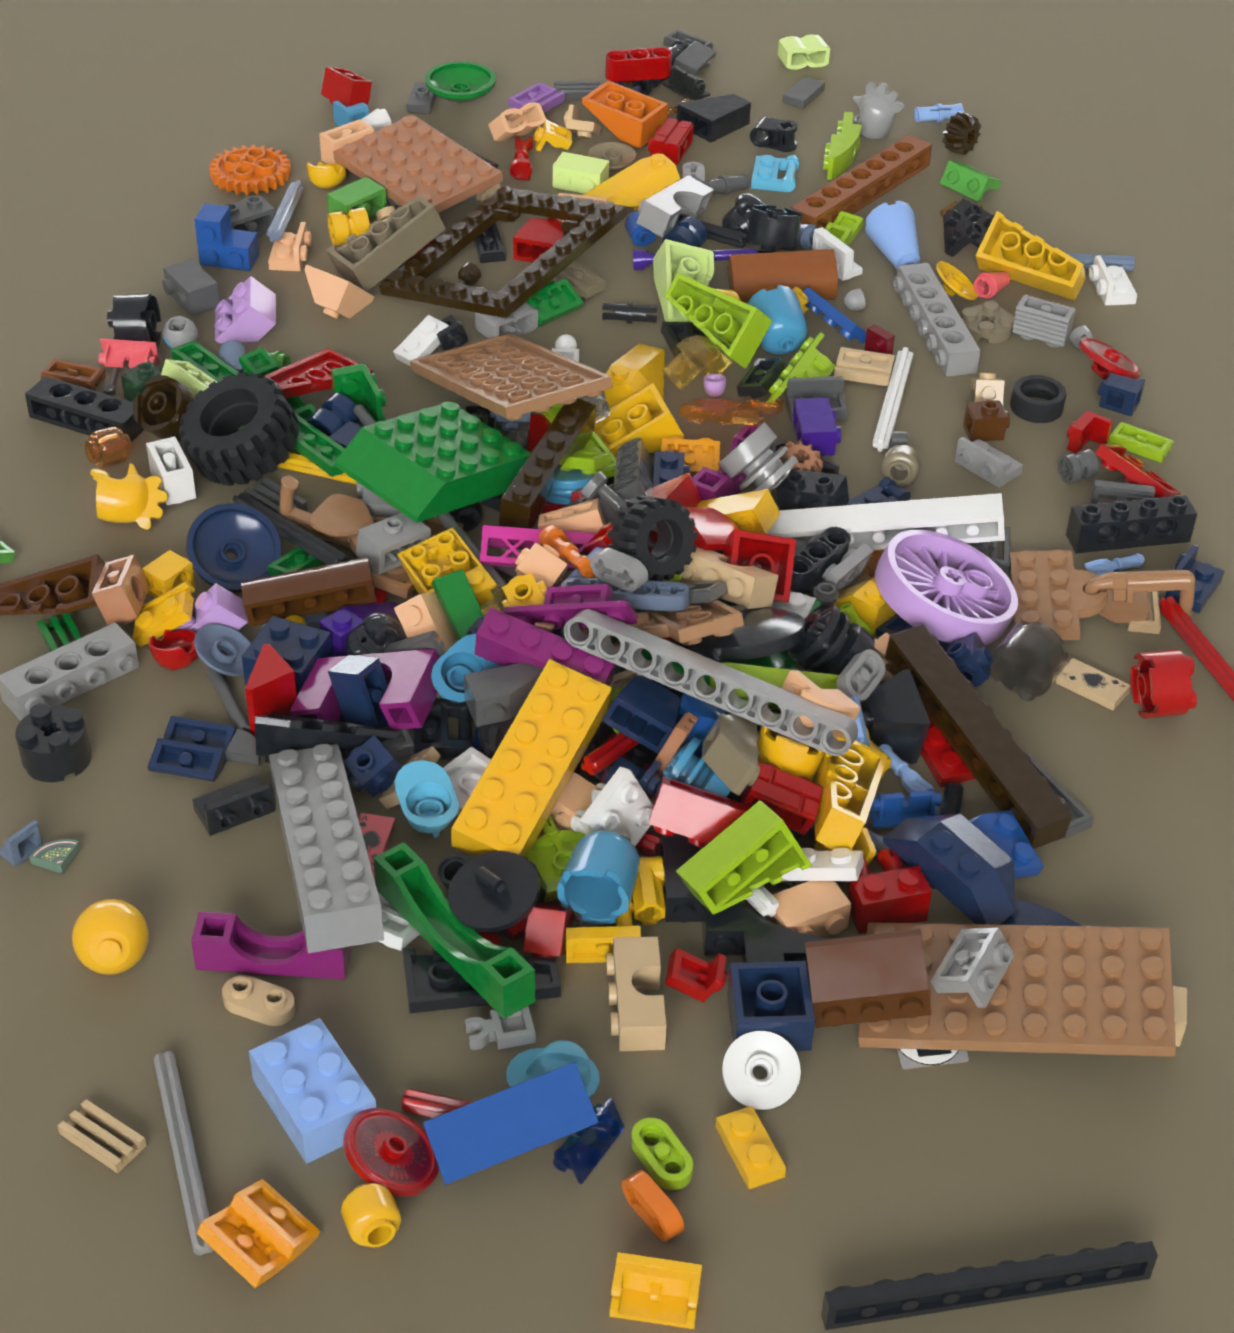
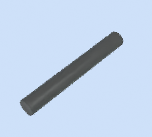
M208 666L205 672L237 729L251 734L250 724L223 675Z

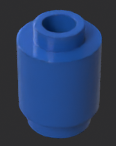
M634 211L627 216L625 228L635 245L639 247L648 246L655 240L656 234L636 223L639 213Z

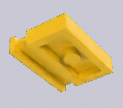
M186 581L143 605L138 618L135 619L132 640L138 646L143 647L148 644L150 636H155L157 639L164 635L165 630L172 631L192 619L194 602L191 594L195 592V588Z

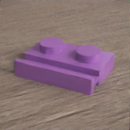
M539 82L508 98V107L520 109L528 103L535 102L540 103L545 113L565 102V93H557V89Z

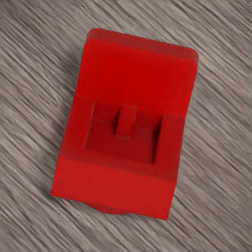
M1086 410L1068 428L1067 438H1069L1067 450L1078 453L1090 440L1099 444H1107L1112 420Z
M676 948L669 957L664 984L704 1003L715 991L719 992L726 982L728 975L724 971L726 956L719 953L708 963Z

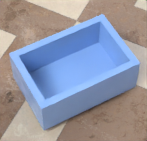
M320 1018L249 1050L253 1081L306 1164L342 1147L344 1133L351 1120L364 1110L376 1108V1099Z

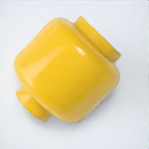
M376 1183L359 1185L342 1202L341 1214L351 1239L358 1245L372 1248L386 1245L393 1239L400 1228L402 1221L400 1211L392 1193L385 1186Z

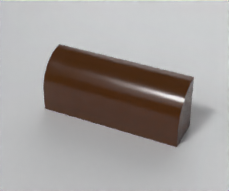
M369 557L241 582L243 606L250 627L267 624L272 616L282 619L292 615L302 617L341 609L344 606L377 602Z

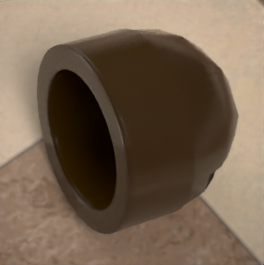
M466 262L458 272V279H462L464 281L463 284L467 286L474 285L482 276L478 267L470 262Z

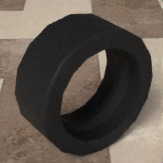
M1042 375L1025 376L1015 382L1012 389L1010 406L1014 414L1025 421L1048 423L1061 417L1067 394L1065 387L1053 378ZM1028 397H1039L1048 401H1037Z

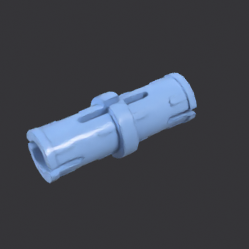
M937 103L930 107H916L914 109V119L916 123L925 121L941 123L943 120L955 116L957 112H964L961 103L954 105Z

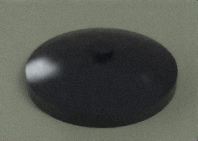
M737 605L731 607L742 613L744 626L734 628L732 634L716 637L714 634L702 637V642L694 645H682V643L674 639L673 642L678 646L714 661L754 659L780 653L798 645L804 640L806 635L805 621L801 615L789 610L770 607L747 609L746 606Z

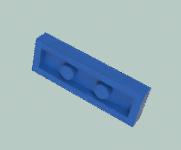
M807 287L804 290L810 301L807 304L808 308L817 315H820L821 312L825 313L822 319L834 328L840 325L841 329L839 332L850 341L855 337L861 343L865 342L866 332L811 288Z

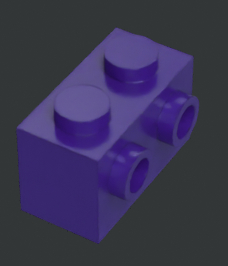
M794 399L792 424L797 442L801 439L802 444L805 446L812 444V451H820V457L835 455L836 444L841 442V428L836 426V410L831 409L829 399Z

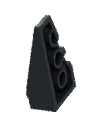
M267 712L255 716L256 755L265 756L266 763H270L269 754H276L288 749L302 750L314 748L320 744H338L339 749L342 750L363 745L374 735L380 742L401 737L400 729L391 730V728Z

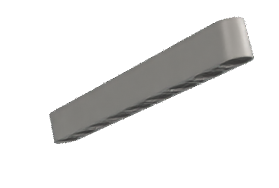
M582 610L564 626L565 639L569 644L578 649L834 756L845 754L858 736L857 724L853 719L844 714L595 610ZM579 622L584 623L588 627L589 635L584 634L579 629ZM610 635L618 638L621 648L615 647L610 642ZM641 648L651 653L652 661L646 660L642 656ZM672 662L681 664L684 668V674L677 673L673 669ZM704 675L711 676L716 682V687L707 685L704 681ZM735 690H744L749 700H741L736 695ZM767 703L777 704L781 714L771 712ZM806 716L810 718L814 727L804 726L799 717ZM832 730L842 731L847 741L837 740L833 736Z

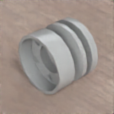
M764 422L723 458L718 465L730 478L742 472L746 475V478L739 486L741 491L753 483L756 488L752 491L769 489L771 492L788 477L798 460L792 455L784 463L780 461L779 458L788 448L784 446L772 452L770 447L777 439V436Z

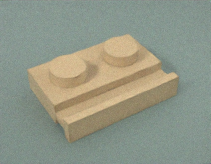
M841 347L836 367L834 368V376H842L844 380L888 386L895 355Z

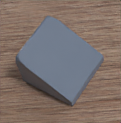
M32 821L8 838L0 850V856L15 867L27 860L35 849L43 845L38 822Z

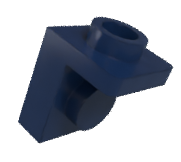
M620 756L605 774L602 783L607 784L618 768L623 767L631 770L644 792L652 796L662 779L657 776L662 763L655 760L650 768L645 771Z

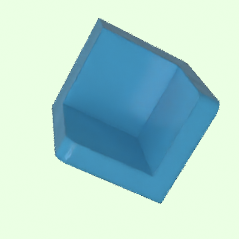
M338 100L334 101V123L342 126L364 118L369 114L368 105L362 102L346 107Z

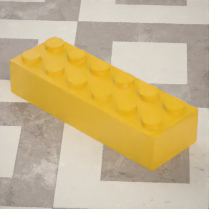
M549 659L452 826L451 846L471 856L505 851L518 854L526 859L610 707L612 687Z

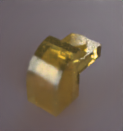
M695 335L677 344L682 352L662 371L682 390L701 371L705 375L721 374L732 362L708 337Z

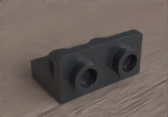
M258 776L192 799L193 808L210 836L275 812L273 789L268 783L263 785Z

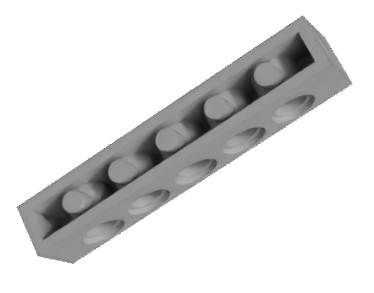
M929 263L898 265L897 276L893 279L894 290L900 295L903 306L907 308L911 320L917 325L919 335L925 339L927 349L934 355L936 365L940 366L946 377L976 374L981 350Z

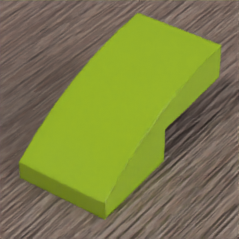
M840 211L834 223L829 222L825 229L848 246L864 226V218Z

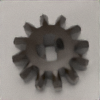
M957 112L955 116H951L950 122L946 123V130L943 131L945 136L942 142L945 144V148L953 153L964 155L968 151H972L974 144L978 143L977 139L981 135L979 132L981 128L979 119L965 112Z

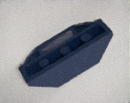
M948 814L907 818L883 837L882 841L911 867L919 865L926 880L975 924L1003 925L1014 915V859L963 815Z

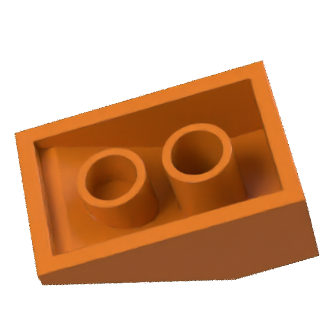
M609 80L582 98V104L619 140L628 143L632 147L641 148L647 144L650 137H655L657 127L662 126L667 120L668 103Z

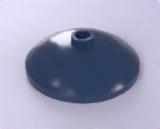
M226 503L205 510L195 519L188 532L186 552L188 560L192 562L193 570L206 583L211 586L217 583L228 591L241 592L242 581L269 576L267 566L280 558L281 541L275 526L264 514L246 505ZM234 553L237 558L230 559L226 554Z

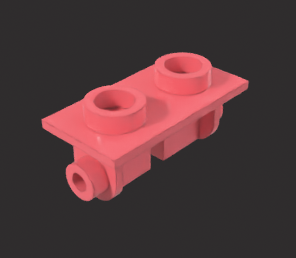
M100 339L103 353H99L98 360L99 364H104V367L124 368L125 361H129V368L150 370L156 367V363L160 364L156 342Z

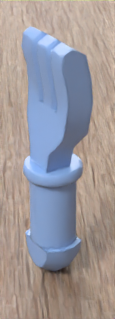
M1134 553L1131 556L1114 558L1113 561L1104 558L1085 563L1084 565L1087 571L1100 576L1109 572H1121L1133 567L1138 568L1144 564L1145 558L1139 553Z
M886 744L879 746L892 759L890 768L896 776L901 777V785L908 793L933 789L931 784L925 781L916 771L910 769L907 762L902 761L892 751V747Z

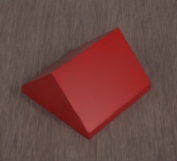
M263 644L245 687L250 732L254 737L255 716L266 712L291 715L290 709L297 698L294 670L270 644Z

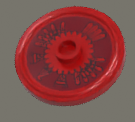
M1083 337L1080 340L1079 347L1087 356L1094 360L1091 369L1101 379L1107 380L1111 373L1137 380L1141 375V371L1135 363L1115 348L1089 337Z
M385 1108L367 1109L358 1113L345 1130L343 1137L345 1155L354 1171L368 1184H380L385 1186L394 1196L407 1197L424 1192L438 1175L439 1166L426 1131L413 1119L400 1112Z

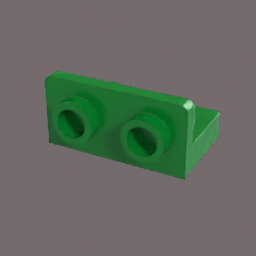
M566 278L558 282H549L526 301L538 310L539 327L581 309L584 304Z

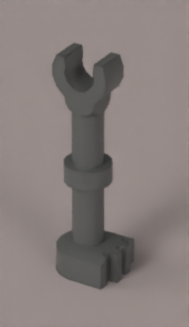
M599 471L581 490V493L590 501L599 494L616 509L614 513L618 515L616 511L620 506L627 507L626 501L628 499L623 500L606 485L608 477ZM656 524L651 528L648 535L647 545L650 548L656 545V542L650 537L651 531L658 533Z

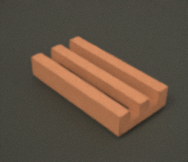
M690 712L685 713L655 759L662 763L657 774L659 777L662 776L699 719Z

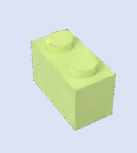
M562 152L553 164V188L585 194L609 179V160Z

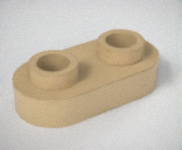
M239 975L229 979L222 988L224 1006L233 1014L269 1026L284 1025L295 1015L294 996L291 991L284 987L251 976Z

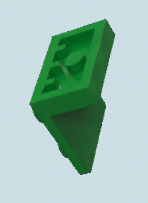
M365 363L331 369L333 394H343L354 402L355 405H363L376 422L386 420L382 407L386 406L383 389H378L376 376L374 373L370 374Z

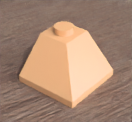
M306 265L304 270L314 301L324 308V314L338 319L339 315L350 319L373 302V295L350 281Z

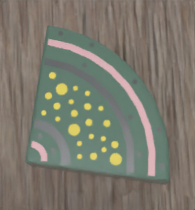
M60 839L45 843L29 855L31 865L63 874L81 850L80 842L73 839Z

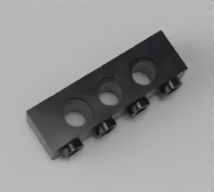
M44 376L25 393L30 418L124 447L129 446L145 430L134 419V402Z
M1186 495L1072 506L1066 536L1076 554L1185 543L1191 541L1197 512Z

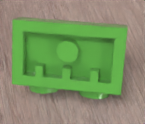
M951 160L948 161L940 184L976 201H981L984 193L988 192L989 189L999 190L1002 180L972 166Z

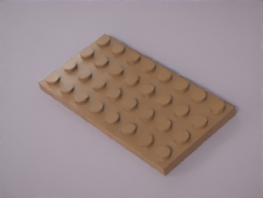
M510 333L410 360L412 372L495 414L505 417L507 420L521 419L524 417V414L532 411L537 413L545 412L551 409L550 406L556 404H572L579 397L599 396L603 393V390L613 388L610 375Z
M868 923L867 935L921 929L931 1015L859 1023L858 1039L860 1048L1175 1057L1176 1040L1170 928ZM999 927L1014 953V958L985 1008H978L968 992L937 993L930 981L960 930Z

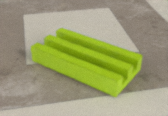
M1124 422L1118 424L1108 440V444H1121L1127 451L1159 463L1163 462L1164 457L1172 450L1174 443L1169 438Z

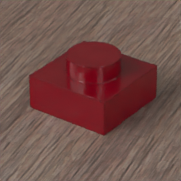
M873 324L867 328L864 351L892 355L895 335Z

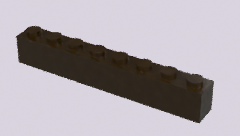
M924 624L890 635L885 659L897 674L902 670L910 669L927 715L1001 812L1012 810L1034 849L1064 838L1072 819L1069 807L1058 798L1051 789L1048 780L1037 771L1031 763L1028 754L1023 752L1016 744L1010 731L1002 726L995 717L992 708L985 704L976 692L974 685L964 677L958 669L956 662L949 658L942 649L938 639L928 631Z

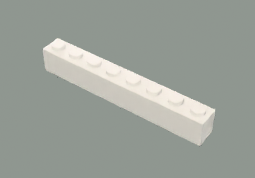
M1002 493L780 510V516L767 533V535L806 541L805 544H807L825 529L840 527L845 529L851 536L848 551L852 548L857 550L864 543H867L874 550H885L886 546L897 534L908 530L939 532L965 543L1005 541Z

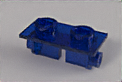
M609 1098L604 1105L597 1104L593 1106L598 1124L575 1132L576 1136L579 1137L569 1135L562 1146L554 1152L555 1159L553 1160V1165L562 1172H565L567 1169L573 1170L579 1184H583L625 1128L612 1098Z

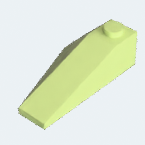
M665 239L653 258L654 282L663 315L667 322H692L664 296L677 272L708 286L715 272L714 253L707 249Z

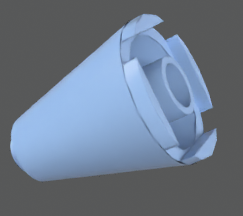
M895 201L896 204L889 206L886 202L873 209L866 218L867 225L865 228V232L870 240L897 270L898 265L920 263L915 215L910 205L903 201Z

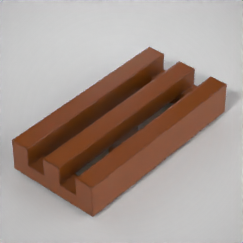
M53 359L41 373V379L47 376L94 391L96 390L95 386L101 384L100 380L106 378L105 369Z

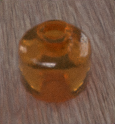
M117 427L93 431L89 435L88 441L85 442V452L88 460L100 468H108L126 462L129 451L132 449L129 436L126 433L123 434Z

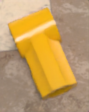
M662 856L640 857L639 875L633 892L632 903L634 906V919L641 921L643 925L656 924L657 921L665 918L666 907L663 894L664 868Z

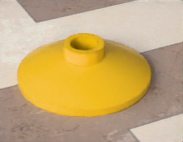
M939 261L936 264L938 275L944 283L942 287L948 295L953 297L957 294L968 300H975L978 297L974 291V285L960 270L944 261Z

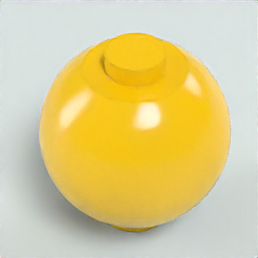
M117 899L101 900L88 906L77 918L72 931V945L79 961L93 972L104 975L120 974L134 967L142 959L149 942L148 926L141 912L133 905Z

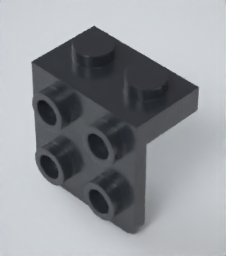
M964 198L952 209L947 210L943 216L945 253L953 257L969 243L979 248L995 215L988 213L977 204H973Z

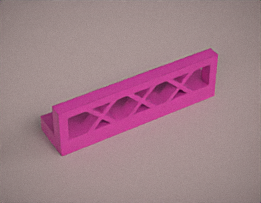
M483 525L480 563L517 567L515 562L520 555L517 550H523L524 548L530 550L535 542L539 544V534L543 529ZM563 531L570 542L578 548L579 554L589 555L583 547L596 533ZM488 547L509 549L500 557L487 556ZM567 563V571H574L576 569L571 563Z

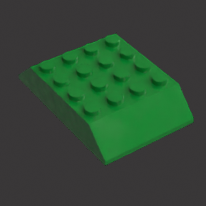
M447 401L440 405L422 408L416 412L402 414L392 419L378 421L375 424L362 427L335 460V467L418 523L505 493L531 453L523 449L520 444L503 436L497 429L491 428L480 421L477 416L471 415L460 408L457 403Z

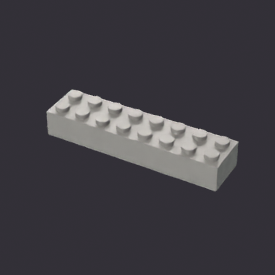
M320 744L314 748L302 750L288 749L276 754H269L273 790L308 954L384 941L381 903L339 745Z

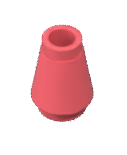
M1005 271L981 273L974 281V291L979 297L992 298L1009 285L1010 277Z

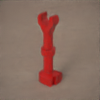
M516 136L515 149L517 151L514 155V161L510 165L509 172L516 180L530 181L532 164H530L528 151L533 149V137L529 136L528 140H520V137Z

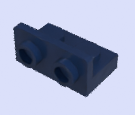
M1192 545L1186 554H1180L1175 570H1188L1194 574L1195 594L1192 611L1200 613L1222 581L1224 570L1213 567L1211 564L1197 561L1196 556L1199 547ZM1180 590L1166 591L1165 599L1169 596L1174 597L1179 604Z

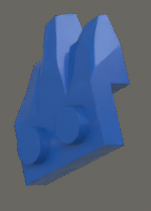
M1012 810L982 814L970 820L975 827L1014 859V878L1035 876L1044 868Z

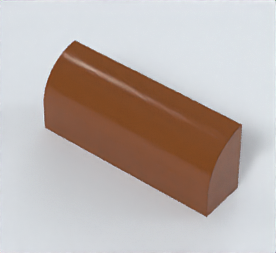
M834 249L735 254L729 257L727 266L730 290H734L738 294L740 300L744 303H748L752 296L760 290L765 289L767 292L778 289L777 286L779 285L788 286L791 290L794 287H798L803 292L809 287L825 300H836L838 271Z

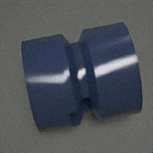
M691 216L684 217L663 237L662 243L667 239L701 248L707 240V230L697 218Z
M334 393L322 404L320 409H317L308 418L307 422L330 437L348 421L357 424L359 419L353 412L356 406L354 402L343 394Z

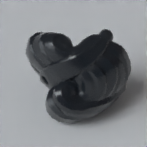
M745 193L738 196L735 200V206L723 217V227L741 231L747 235L751 208L753 205L765 204L752 194Z
M374 613L366 617L363 623L350 631L346 638V654L348 656L384 653L383 651L388 644L407 639V636L398 619L391 615Z

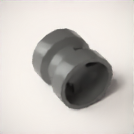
M1090 449L1079 451L1076 455L1067 454L1061 456L1058 460V471L1062 480L1067 484L1078 482L1081 478L1089 479L1096 477L1099 472V462L1095 453Z

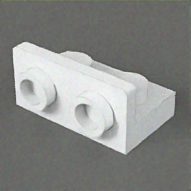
M823 227L814 230L812 250L834 249L838 278L844 281L862 274L863 268L853 261L854 250Z
M1101 255L1095 256L1094 263L1089 268V278L1093 281L1097 295L1101 296L1104 304H1136L1137 293L1123 267H1106Z

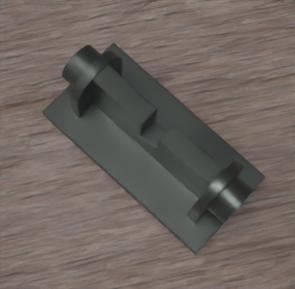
M671 66L669 80L662 82V85L685 97L688 101L710 96V93L705 91L706 85L703 80L692 74L687 75V72L679 66Z

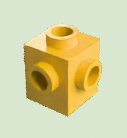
M531 572L526 575L516 576L507 585L501 587L507 599L502 601L504 607L543 605L547 587L543 580L536 583Z

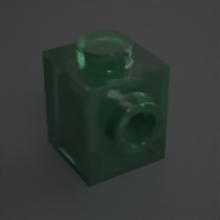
M147 361L121 373L124 398L134 402L138 393L142 394L146 386L144 384L151 378L160 376L162 369Z

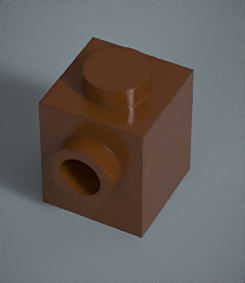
M985 400L966 404L963 427L971 442L977 439L984 442L1004 440L1006 428L1010 426V416L1008 411L1004 410L1000 400Z

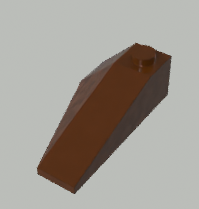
M97 554L0 583V615L60 614L97 607L92 592L105 565L104 561Z

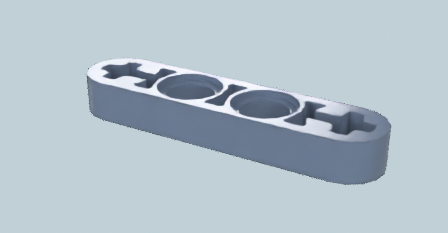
M572 577L564 580L561 586L609 583L599 578ZM647 581L645 585L633 592L625 591L622 588L609 584L613 590L611 601L626 600L633 609L680 611L689 606V587L683 583Z

